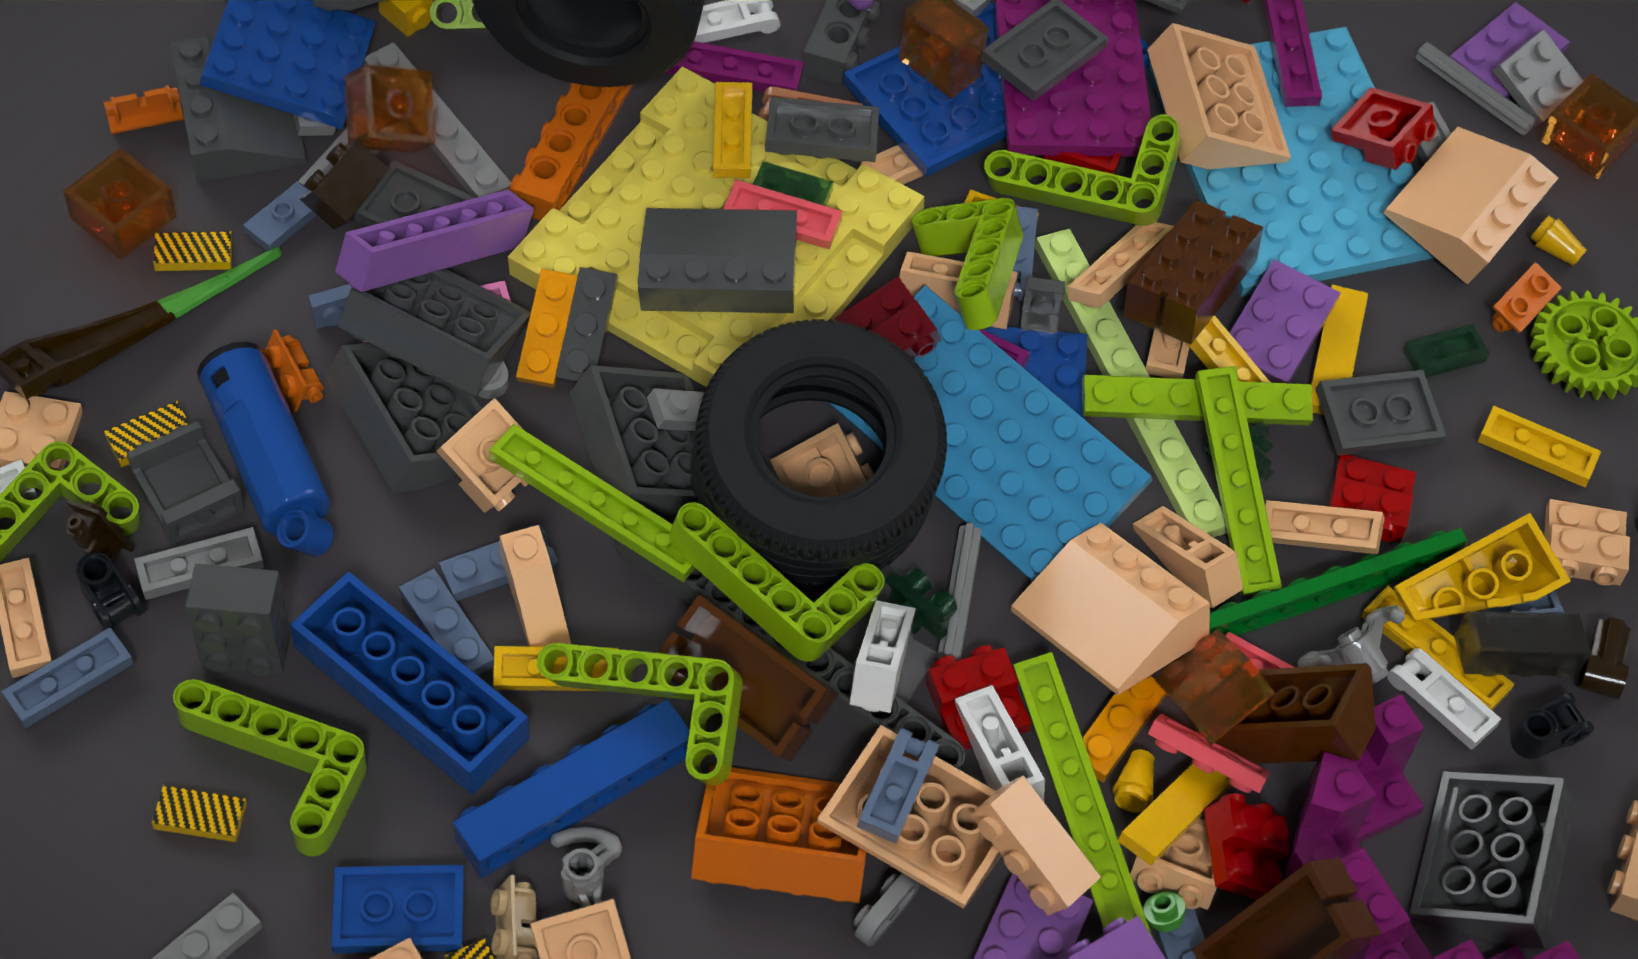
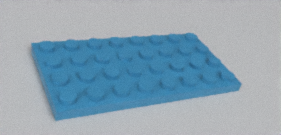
M925 285L913 298L918 301L936 327L941 341L936 343V347L932 352L923 357L916 356L913 360L922 369L924 376H927L933 386V390L936 392L944 414L947 431L946 462L934 497L964 524L974 523V527L981 528V538L1028 580L1033 582L1070 540L1100 522L1109 528L1153 481L1152 476L979 330L967 329L964 326L961 315ZM826 402L885 453L878 436L863 419L841 406Z

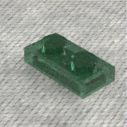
M764 161L753 182V185L823 206L827 205L833 192V181Z
M1474 324L1406 341L1403 348L1413 370H1424L1426 378L1486 362L1490 354Z

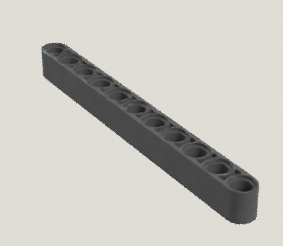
M613 538L615 550L622 557L687 605L691 606L698 595L714 601L836 691L839 695L829 707V710L869 740L872 739L880 725L896 734L903 728L912 732V737H916L927 743L928 739L939 743L940 747L936 757L952 763L953 767L963 771L965 762L963 746L897 696L894 698L890 713L883 711L872 712L859 706L850 705L851 696L842 694L840 691L845 689L852 690L855 666L831 648L814 661L805 662L797 659L785 648L777 646L780 643L760 625L755 626L746 623L753 619L696 568L690 575H695L699 578L694 580L686 579L683 583ZM717 598H727V599H729L730 601H729V602H719V601H716V599H717ZM806 633L810 638L816 639L813 635ZM817 666L823 668L824 671L814 672L809 668ZM883 713L889 718L877 719L872 714Z

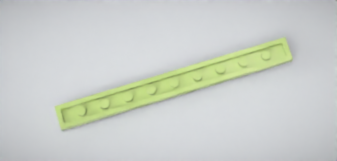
M1070 228L1036 237L1035 249L1051 279L1065 281L1063 301L1080 333L1087 334V346L1102 375L1150 377L1109 301L1099 308L1088 307L1083 303L1068 300L1067 286L1090 267ZM1126 418L1177 515L1212 537L1227 534L1223 510L1174 420Z

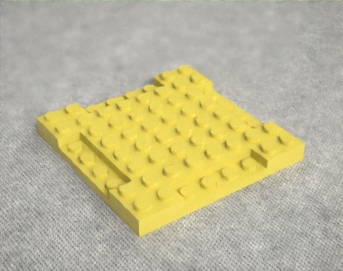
M681 67L640 112L641 122L559 211L552 208L511 252L508 256V264L511 276L534 289H537L541 269L578 275L579 268L583 267L617 274L618 282L607 331L707 387L714 373L732 352H735L743 343L748 342L749 339L759 333L763 334L765 330H770L773 327L778 328L779 325H785L789 322L795 323V321L824 319L825 321L833 320L835 322L834 318L845 310L913 228L911 218L917 212L924 210L925 196L865 164L855 169L836 158L820 159L813 156L781 155L774 152H765L768 121L753 113L750 178H713L716 84ZM735 180H739L842 211V220L830 250L796 240L794 313L641 311L638 278L646 208L723 209Z

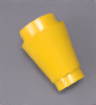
M1550 215L1530 237L1537 243L1535 247L1569 263L1572 267L1587 251L1559 218L1555 220Z
M1141 749L1134 750L1113 787L1115 803L1125 811L1132 813L1142 812L1153 801L1155 757L1150 752Z

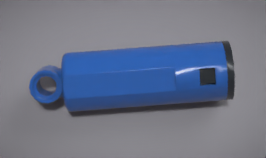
M246 341L219 347L208 354L200 363L197 370L198 380L262 527L269 534L277 536L283 546L311 557L320 556L329 549L333 541L332 526L329 521L323 519L330 508L329 496L263 349L255 343Z

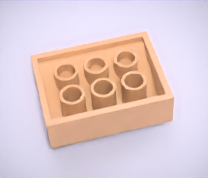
M1172 23L1147 49L1166 115L1173 117L1179 125L1181 148L1178 156L1181 163L1205 169H1220L1285 163L1291 159L1255 46Z
M1457 127L1386 208L1383 214L1468 285L1492 260L1556 182L1558 177L1529 153Z
M1101 522L1070 540L1011 605V611L1117 695L1209 639L1210 602Z
M880 725L818 817L817 823L964 909L1002 856L992 842L980 833L978 824L970 815L996 791L940 758L935 757L897 843L858 828L857 824L898 735ZM906 752L904 754L905 757L918 762L919 760L918 757Z

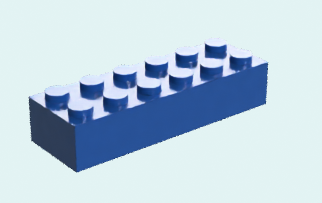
M349 571L290 624L294 648L471 795L530 740L527 715Z

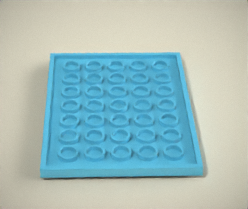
M1346 27L1309 33L1322 93L1320 106L1284 107L1271 41L1249 44L1255 46L1291 156L1288 162L1220 169H1205L1185 164L1202 203L1225 211L1226 218L1230 219L1232 215H1235L1263 227L1257 262L1237 286L1241 297L1253 295L1274 259L1317 281H1323L1435 258L1383 214L1386 208L1415 176L1411 164L1403 162L1397 170H1393L1365 161L1364 150L1333 141L1331 129L1370 87L1375 88ZM1150 63L1147 67L1146 73L1153 87L1155 95L1158 99V102L1161 106L1163 114L1166 115V111L1163 105V101L1161 99L1157 81L1152 69V65Z

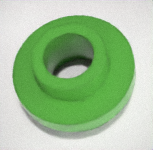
M1164 891L1152 895L1145 902L1143 912L1147 923L1160 932H1171L1179 928L1183 923L1186 915V905L1184 899L1179 894Z

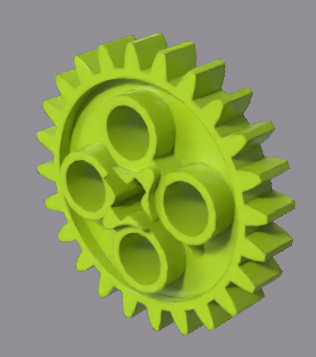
M1589 290L1585 291L1582 299L1574 291H1571L1567 300L1559 295L1554 304L1546 303L1543 312H1539L1530 336L1533 337L1530 348L1537 350L1533 360L1535 362H1544L1540 372L1542 374L1553 372L1555 375L1551 383L1556 384L1564 381L1566 383L1564 391L1567 393L1573 387L1578 388L1580 398H1583L1587 391L1592 392L1595 400H1599L1602 392H1605L1610 399H1614L1617 391L1627 395L1631 386L1638 387V317L1632 318L1630 316L1633 307L1619 308V298H1615L1611 303H1608L1603 292L1599 295L1598 299H1593Z

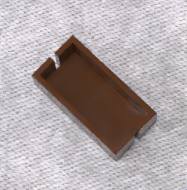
M1196 200L1128 281L1123 316L1154 329L1158 321L1162 296L1166 299L1160 332L1191 345L1257 262L1263 227L1235 215H1232L1230 219L1226 218L1225 211Z
M698 595L677 624L682 629L695 634L692 640L672 631L657 653L719 659L729 664L740 674L743 685L737 727L777 757L792 761L812 733V730L807 727L808 723L818 724L839 694L714 601ZM680 668L673 674L672 678L683 685L688 678L687 668ZM722 672L713 678V691H720L726 687L729 681L728 673Z
M1340 858L1306 863L1192 950L1197 959H1348L1379 937L1381 932L1364 901H1354L1352 896L1358 891Z

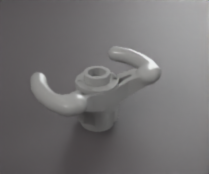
M1390 605L1376 609L1366 616L1361 630L1356 627L1337 638L1339 645L1334 649L1307 652L1298 659L1297 666L1312 667L1368 663L1372 671V684L1377 683L1389 674L1386 668L1388 662L1380 650L1383 625L1388 621L1396 624L1403 622L1405 619L1404 608L1398 605Z
M573 827L552 834L550 842L557 848L582 842L598 845L591 851L586 848H580L567 853L562 859V871L560 874L562 891L570 901L578 903L581 908L591 906L590 902L592 901L593 905L601 903L605 868L620 856L622 852L620 838L606 830L593 827Z

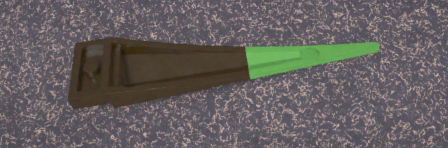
M275 247L202 283L130 311L61 332L24 340L0 354V376L26 399L43 394L52 384L55 387L64 386L283 255L280 247Z

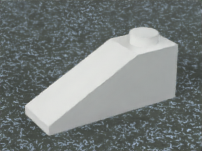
M875 601L856 661L850 705L859 706L872 712H891L915 615V608Z
M993 685L956 698V708L987 786L997 791L1003 785L1024 775L1044 802L1045 779Z

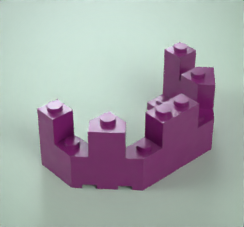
M1401 694L1374 707L1376 729L1360 760H1349L1324 752L1321 761L1315 763L1308 779L1302 808L1292 840L1291 855L1286 863L1282 878L1284 881L1310 861L1340 858L1358 891L1352 896L1354 901H1364L1381 932L1379 937L1348 959H1433L1411 925L1407 913L1366 850L1359 845L1360 842L1421 814L1425 807L1403 774L1424 727ZM1472 939L1435 956L1434 959H1484ZM1567 940L1532 959L1581 958ZM1518 945L1489 959H1526Z

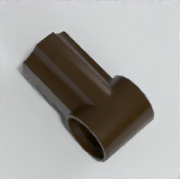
M1613 617L1604 620L1598 619L1594 628L1589 654L1586 656L1580 672L1578 688L1617 700L1620 698L1628 676L1629 666L1625 665L1632 630L1625 624V621Z

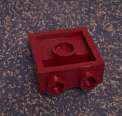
M899 276L834 318L836 322L841 321L844 324L848 322L850 325L855 324L859 328L864 327L868 331L872 330L874 334H880L881 337H885L889 342L892 341L896 346H899L902 349L901 351L906 352L912 359L916 356H926L934 350L936 343L941 341L936 327L918 301L913 298Z

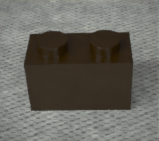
M357 138L346 145L340 142L330 151L326 157V160L330 163L323 171L318 169L310 176L304 184L308 190L300 199L333 230L349 221L390 169Z

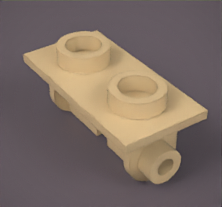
M510 875L493 892L491 898V913L496 915V931L492 939V952L494 955H497V959H537L538 952L531 928L522 927V923L530 924L536 922V892L531 889L530 883L520 882L515 884V875Z

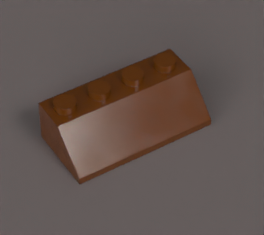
M1368 663L1238 671L1204 732L1209 739L1257 764L1319 762L1324 752L1349 760H1360L1376 729L1371 668Z

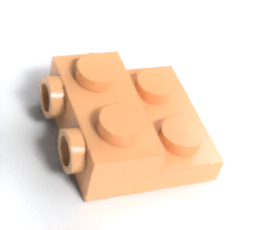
M495 398L436 450L462 479L458 485L484 513L493 507L499 512L516 497L511 491L519 483L524 487L528 485L527 482L489 459V449L513 424L522 429Z
M839 423L770 460L780 482L799 493L815 497H834L852 492L865 484L875 474L869 463L861 464L858 455L864 451L853 432L846 434Z
M1549 499L1545 512L1544 536L1569 578L1595 581L1600 585L1620 586L1629 571L1630 537L1626 536L1627 512Z
M1200 818L1152 866L1137 856L1130 873L1132 880L1136 881L1138 886L1147 893H1157L1159 891L1174 892L1184 899L1186 908L1196 909L1201 907L1208 910L1217 887H1215L1206 820Z

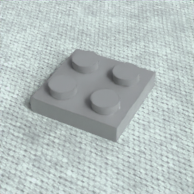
M1544 29L1536 33L1492 70L1521 109L1535 118L1534 126L1545 121L1586 86L1585 82Z

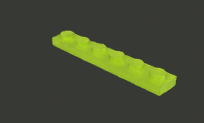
M1236 366L1197 371L1195 377L1230 548L1237 553L1243 585L1240 596L1241 598L1255 596L1264 590L1274 592L1282 589Z
M1084 375L1082 378V416L1204 421L1196 379ZM1239 381L1248 423L1310 426L1313 422L1312 384Z
M515 424L489 449V459L683 583L695 570V567L670 544L669 534L673 524Z

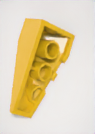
M1528 513L1393 588L1413 622L1536 601L1571 582L1533 516L1531 513Z

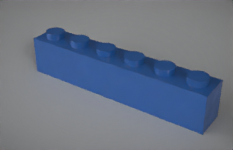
M668 699L658 705L650 704L641 709L635 718L625 724H615L602 733L600 738L590 744H581L574 747L566 754L564 759L551 766L543 765L539 767L524 782L517 786H506L497 792L489 802L480 807L472 806L463 811L457 820L453 822L455 841L482 879L549 840L552 834L568 829L686 760L690 729Z

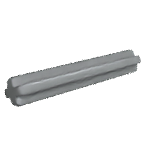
M1426 42L1419 48L1416 59L1520 135L1525 136L1532 130L1536 122L1533 116L1431 43Z
M966 523V525L959 528L937 655L938 659L945 656H954L956 661L961 660L982 537L981 528L974 527V523Z

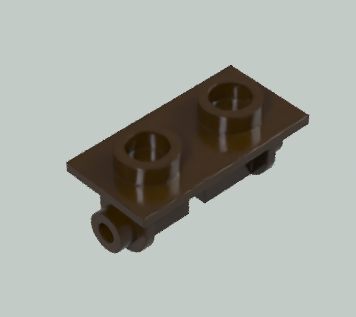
M69 499L66 503L74 513L66 521V533L80 548L85 549L84 552L86 554L101 552L106 554L114 563L120 549L130 552L134 550L123 537L125 532L106 518L108 513L102 507L90 501H86L83 505Z

